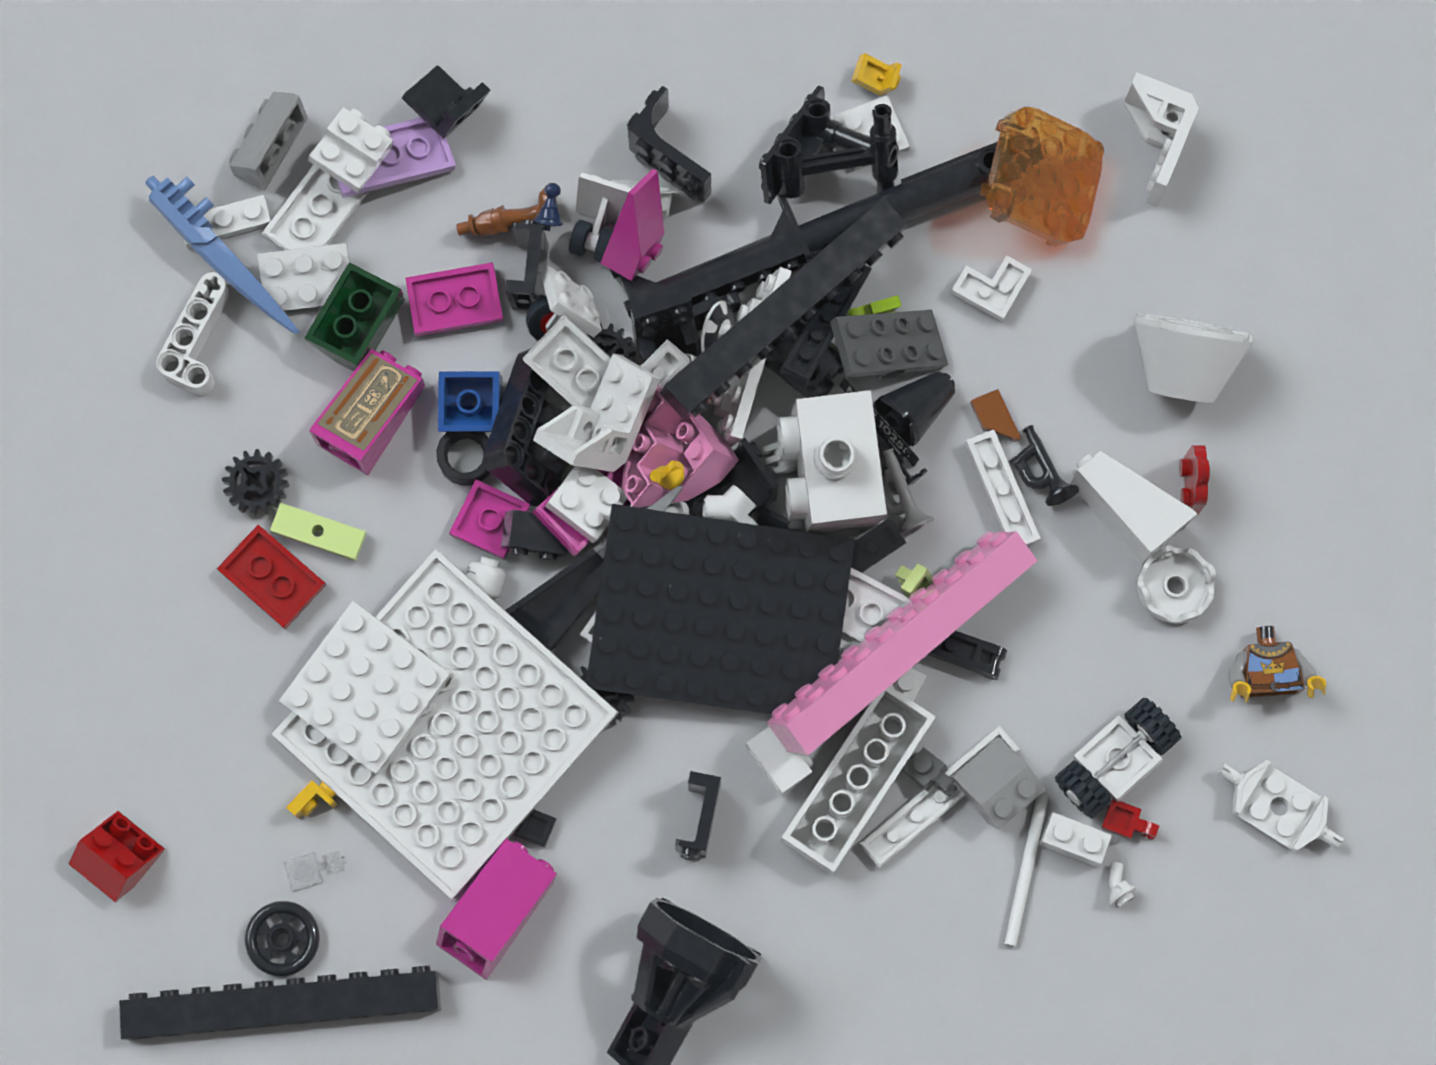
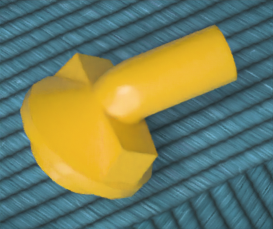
M676 460L670 461L666 466H659L650 473V479L653 482H658L659 485L667 490H673L679 486L685 477L683 464Z

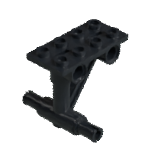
M818 85L812 94L807 95L798 113L792 115L789 125L783 133L777 135L774 145L769 152L764 153L760 159L759 169L761 170V189L763 190L764 202L771 204L777 195L790 199L801 196L805 190L804 176L866 165H872V176L877 181V193L894 187V180L898 176L897 156L899 146L897 145L896 128L891 123V107L887 104H878L872 109L874 125L869 131L870 136L848 129L841 122L831 119V107L828 101L825 100L824 87ZM837 146L845 150L834 151V148Z

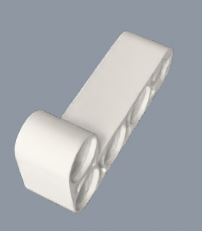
M209 272L199 280L156 360V366L165 380L198 396L209 394L214 389L215 379L207 366L196 359L231 295L227 283L218 273ZM218 286L220 287V289H219L218 291H217V290H213L212 292L209 291L211 288L217 289ZM200 310L207 311L205 318L201 320L194 319L195 314ZM193 336V340L189 345H180L184 337ZM179 362L176 370L172 372L166 371L169 363ZM196 375H206L202 383L192 384L193 378Z

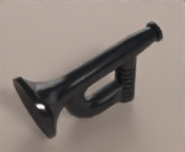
M1029 425L1025 427L1022 431L1026 434L1029 445L1017 454L1013 460L1011 459L1009 463L1018 471L1027 487L1040 490L1049 486V495L1045 501L1046 505L1055 506L1071 499L1079 492V487L1066 483L1060 478L1045 447L1035 432L1034 426ZM1034 455L1043 470V475L1039 478L1032 474L1026 462Z

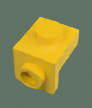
M863 53L859 55L851 82L882 96L895 90L901 80L899 73L902 64L895 62L888 65Z

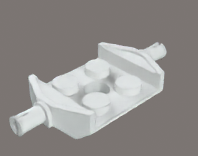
M1269 760L1262 762L1245 774L1239 773L1226 763L1222 765L1218 775L1234 783L1233 814L1293 852L1314 839L1319 840L1320 838L1336 849L1341 845L1340 842L1343 841L1344 837L1339 836L1326 826L1328 797H1321L1271 766ZM1273 799H1280L1285 803L1286 812L1284 815L1279 816L1272 812L1270 804Z

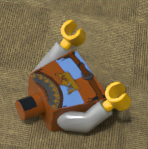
M1274 626L1257 627L1258 644L1247 645L1243 652L1237 654L1229 670L1232 688L1230 694L1231 701H1235L1238 694L1241 695V698L1245 699V703L1251 697L1299 694L1305 690V686H1307V696L1309 698L1314 697V689L1321 690L1323 695L1326 694V680L1316 674L1298 649L1293 648L1291 642H1276Z

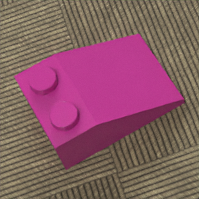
M652 169L628 192L600 263L631 281L639 272L645 273L651 260L656 261L664 247L660 244L664 236V223L658 171Z

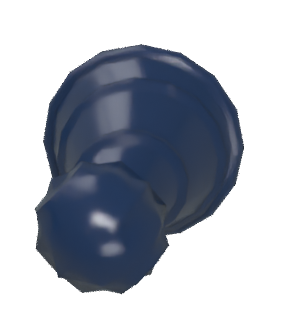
M554 182L548 183L545 186L544 192L548 197L537 216L533 219L534 222L545 225V231H550L551 226L563 225L555 199L560 195L561 188Z

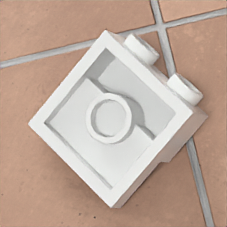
M343 107L326 129L325 136L309 155L308 161L359 193L391 151L393 139L390 138L389 131L383 126L376 125L374 128L365 122L366 118L360 111L356 109L348 111Z

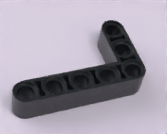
M528 349L519 353L516 357L483 454V462L486 469L531 506L538 507L559 488L562 480L527 451L549 386L540 375L523 361V357L531 350Z

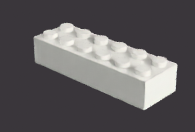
M888 687L869 704L781 837V842L833 876L934 722L936 716L892 687Z

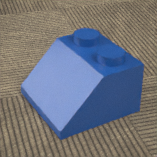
M439 371L438 432H491L502 401L503 377L500 372Z

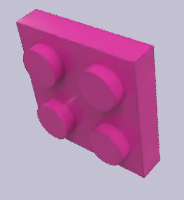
M475 480L449 534L505 560L510 550L508 548H501L505 512L513 509L529 512L531 506L529 503Z

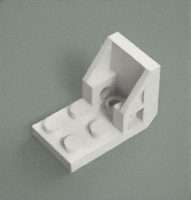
M1136 72L1123 105L1145 143L1162 149L1145 189L1150 192L1147 202L1158 206L1199 108L1191 93ZM1161 130L1168 132L1170 135L1162 134Z
M613 353L591 408L572 406L538 428L533 440L572 466L614 472L626 463L660 378L624 356Z

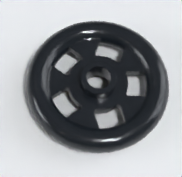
M276 901L259 909L249 921L245 932V948L251 962L259 970L272 976H289L303 970L315 957L320 941L319 928L313 915L303 906L290 901ZM279 914L282 923L275 924L270 928L266 919ZM295 917L304 925V928L298 933L289 924ZM281 933L288 935V941L284 945H280L277 941ZM267 934L266 942L268 947L259 949L257 935ZM298 940L306 943V947L300 956L292 952L297 946ZM272 953L285 954L284 964L271 962Z

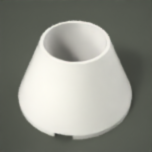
M1135 314L1134 316L1148 391L1183 400L1214 403L1254 343L1256 336L1255 334L1238 329H1225L1209 323L1150 314H1146V317H1141V314Z

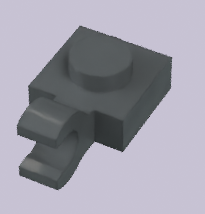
M924 747L903 768L905 775L926 791L934 785L944 795L950 797L957 790V787L953 785L954 780L945 774L948 770L946 764Z

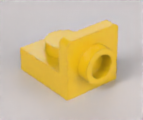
M311 780L286 808L299 819L302 815L305 817L309 816L319 804L316 800L319 797L323 798L333 808L338 803L332 799L336 793L323 781L317 785Z

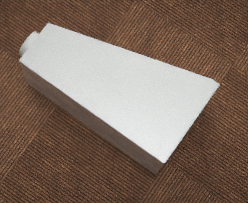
M1099 451L1095 456H1092L1090 453L1087 454L1076 464L1077 468L1072 472L1074 477L1070 484L1079 487L1078 494L1141 565L1187 528L1197 515L1193 509L1102 451Z

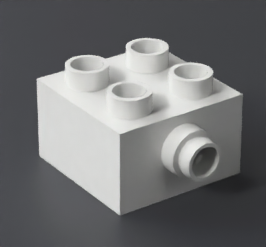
M871 390L796 399L791 415L779 418V425L776 426L781 462L797 461L798 478L787 479V485L784 486L788 521L804 520L805 532L808 533L877 526L887 515Z

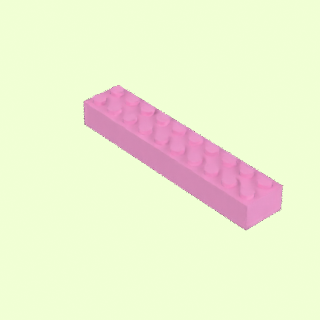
M989 531L982 535L976 541L978 545L971 551L966 550L954 559L956 564L950 569H943L934 575L931 585L926 589L923 587L915 591L909 597L911 601L903 608L900 606L887 615V622L881 627L875 626L864 635L865 640L862 643L846 649L841 654L843 659L835 665L830 664L822 669L818 674L820 677L812 685L808 683L797 690L795 693L796 698L788 705L784 703L772 712L773 717L766 723L788 752L797 754H811L1035 564L1038 560L1018 532L1000 531L992 533Z

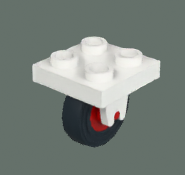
M547 266L540 273L546 295L535 300L527 310L526 323L529 333L539 341L565 315L579 329L594 338L602 331L598 318L599 313L593 301V293L586 286H579L574 283L563 271L557 272L550 266Z

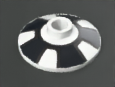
M716 302L707 314L701 334L702 352L734 326L732 309L728 302Z

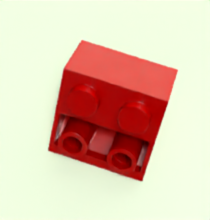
M117 811L79 840L68 864L116 903L137 885L161 856L165 848Z

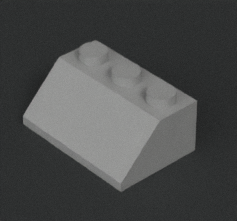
M273 92L269 99H265L262 102L257 120L254 124L251 123L244 134V142L240 148H236L230 157L229 166L235 177L263 191L267 189L308 119L300 96L294 93Z

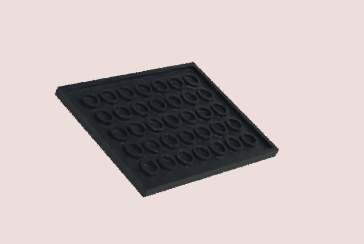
M611 504L586 684L590 688L772 714L780 705L784 703L788 705L796 698L795 693L802 686L808 683L812 685L820 678L818 674L822 669L830 664L835 665L838 663L855 539Z

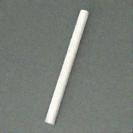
M1044 793L1036 798L1004 941V944L1016 947L1049 799V795Z

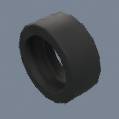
M446 432L439 440L436 449L437 463L443 475L452 483L462 486L473 485L475 480L483 481L490 474L483 460L477 469L472 472L462 473L451 467L448 461V452L455 442L461 439H470L481 446L484 454L489 439L488 436L483 432Z

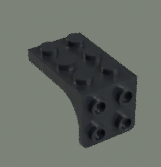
M661 86L658 91L653 90L645 101L646 106L641 113L636 112L630 118L627 124L629 150L636 154L635 158L641 164L647 167L651 165L657 169L659 175L669 183L674 181L682 187V191L693 200L698 198L705 203L711 195V173L664 141L655 131L656 125L669 109L668 89Z
M745 437L740 439L737 448L734 450L739 461L719 484L685 501L689 508V515L703 517L702 506L704 498L707 495H724L732 485L738 487L756 505L748 514L749 516H752L777 499V482H779V478L771 466H764L760 460L762 453L753 441L749 443Z

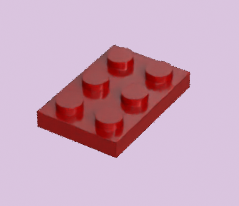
M259 524L217 568L224 577L285 630L326 586L322 579Z

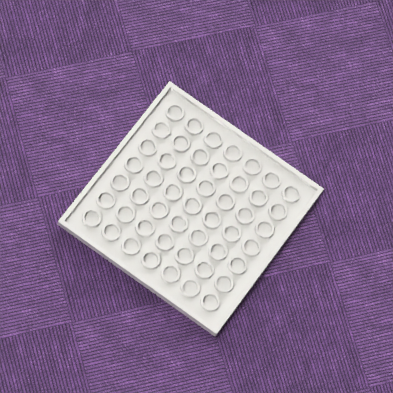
M435 549L378 613L376 618L452 675L379 775L373 773L293 711L277 727L272 735L451 900H454L494 855L503 841L512 835L619 712Z

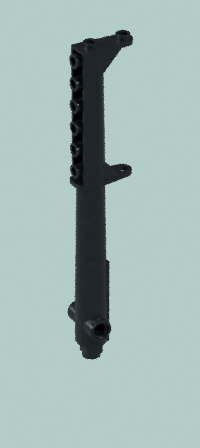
M1010 136L901 179V184L801 225H798L787 199L777 195L782 213L772 234L657 282L637 275L631 281L611 269L610 272L613 279L620 278L628 298L623 303L629 318H631L630 308L688 289L693 305L717 296V298L733 291H736L738 294L744 291L746 286L756 282L757 284H760L761 281L765 282L768 275L773 274L780 267L790 270L791 273L798 270L802 264H807L812 259V256L821 252L883 198L906 222L981 193L986 195L998 193L1004 184L1024 177L1026 168L1036 165L1038 161L1043 160V152L1036 138L1030 139L1029 137L1014 143Z

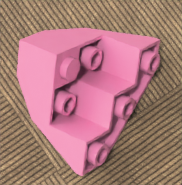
M657 386L624 467L621 488L631 505L638 508L651 506L672 491L665 489L658 482H653L650 479L651 471L659 466H666L672 460L679 461L684 466L685 477L679 485L683 486V488L672 502L674 503L688 501L719 484L739 461L728 442L724 441V438L701 415L695 418L691 414L686 420H683L661 396L662 388Z

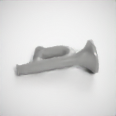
M892 448L882 452L885 455L888 467L882 473L886 509L895 515L905 513L903 525L899 530L902 533L933 521L934 518L922 513L915 505ZM892 480L900 498L899 503L895 501L889 487V483Z

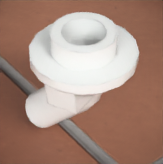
M1113 862L1111 863L1109 887L1111 889L1108 893L1110 897L1109 904L1111 906L1117 904L1120 908L1135 898L1132 893L1136 888L1134 885H1129L1125 880L1122 881L1123 864Z

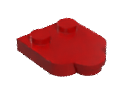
M1192 445L1185 454L1184 459H1180L1179 463L1180 477L1185 478V488H1181L1180 501L1193 509L1197 515L1206 506L1208 500L1210 465L1205 445Z

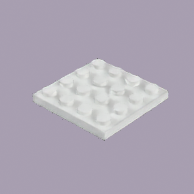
M352 601L280 698L279 702L373 773L379 775L452 674L363 607Z

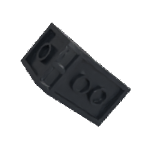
M689 289L630 308L633 337L642 364L666 340H669L684 354L698 357L702 353L701 340L693 320V300Z

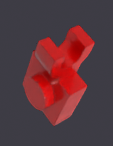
M1112 798L1101 829L1127 839H1131L1133 832H1137L1148 839L1154 840L1160 825L1140 819L1139 816L1142 809L1122 801L1116 802Z

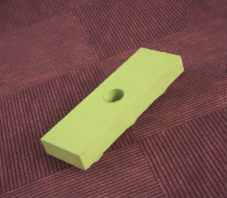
M280 503L270 528V532L354 561H357L367 535L364 530ZM323 529L324 532L321 536H314L316 530Z

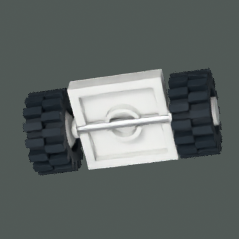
M1143 697L1125 713V719L1128 721V724L1118 715L1074 755V760L1055 776V781L1059 784V788L1064 791V795L1071 800L1073 805L1077 806L1078 810L1083 811L1084 815L1089 816L1090 819L1097 816L1111 803L1110 796L1116 802H1119L1162 763L1161 756L1182 738L1180 731L1175 728L1174 722L1169 720L1170 717L1167 714L1165 715L1162 712L1163 710L1160 707H1156V704L1148 698Z

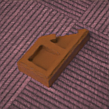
M998 389L970 401L983 430L988 432L995 430V433L1010 438L1011 441H1020L1021 436Z

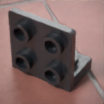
M437 65L403 94L402 99L444 139L479 108L491 90L483 82L474 90L471 87L464 90Z

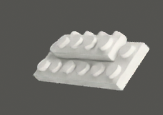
M780 267L773 274H769L765 282L761 281L756 292V298H752L746 305H741L736 321L739 322L790 278L791 271ZM757 357L750 363L753 368L743 378L739 379L735 376L728 382L731 387L721 397L715 398L712 401V404L715 405L713 415L724 418V420H719L716 431L724 438V441L728 442L730 447L743 438L766 358L761 360Z

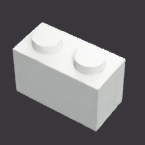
M770 727L746 743L747 750L781 797L812 776L813 771L810 767L813 766V763L809 756L788 752Z
M1053 812L1048 816L1038 846L1097 868L1102 864L1112 835Z

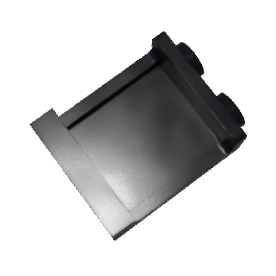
M522 220L521 223H513L512 229L518 246L520 248H528L524 281L506 279L505 293L512 310L527 311L530 305L542 297L544 293L540 273L547 267L549 243L543 225L533 220Z
M690 771L688 791L705 795L695 841L690 842L676 839L675 850L680 852V857L683 859L699 861V856L706 858L721 787V777Z

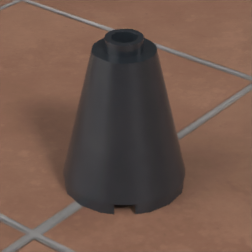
M936 371L880 396L873 402V408L909 447H913L918 444L955 395V382L949 374Z

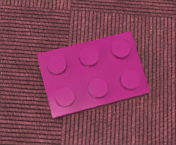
M493 262L405 278L416 337L504 322Z

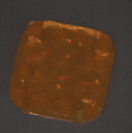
M1022 107L1010 112L998 121L994 129L1000 132L989 180L981 184L980 196L985 195L987 205L992 211L990 217L998 223L1007 221L1046 239V245L1058 246L1083 239L1090 223L1102 172L1103 144L1095 141L1087 132L1040 109Z

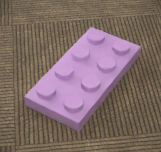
M422 118L384 126L389 131L390 138L393 139L391 151L359 193L353 191L337 179L336 181L342 198L454 171L456 164L446 137L443 139Z

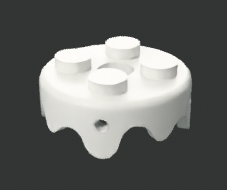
M1171 545L1165 546L1149 557L1140 570L1137 579L1139 599L1144 608L1158 620L1173 624L1189 622L1200 616L1211 604L1214 598L1216 572L1214 567L1206 562L1194 549L1175 548ZM1168 580H1180L1183 584L1182 593L1174 594L1170 592L1167 587Z

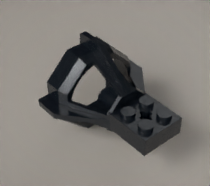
M656 897L649 903L637 927V939L643 943L635 989L631 995V1000L634 1003L607 1050V1053L620 1065H671L693 1023L733 1001L738 992L750 981L762 959L760 952L746 946L728 932L693 912L676 906L666 898L659 899Z

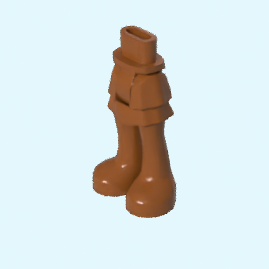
M543 188L539 192L538 203L534 206L522 209H505L504 205H501L496 209L492 208L483 211L476 217L473 214L468 215V221L456 224L458 235L471 233L473 237L494 235L498 232L507 233L510 231V226H513V223H521L522 220H533L548 196Z

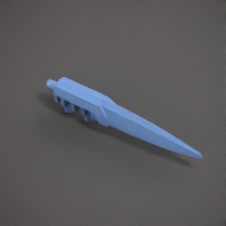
M155 176L149 177L145 182L152 190L149 195V201L190 246L220 276L256 307L294 334L299 333L298 328L267 290L211 230L213 225L204 215L214 206L213 203L205 197L198 205L194 206L185 196L195 184L187 176L176 186L168 177L161 183Z

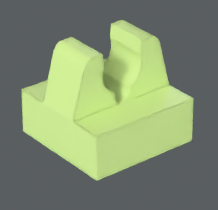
M918 563L913 570L901 565L895 573V577L899 578L898 582L902 585L901 589L904 595L908 598L918 589L923 587L926 589L932 582L928 569Z

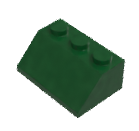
M349 262L304 339L336 363L355 371L371 349L376 351L404 303L405 298L402 290Z

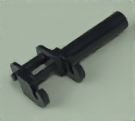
M875 423L878 447L882 452L894 449L893 452L906 477L907 485H913L928 470L923 468L920 470V473L910 476L902 464L904 463L903 460L912 452L911 448L906 449L905 453L899 455Z

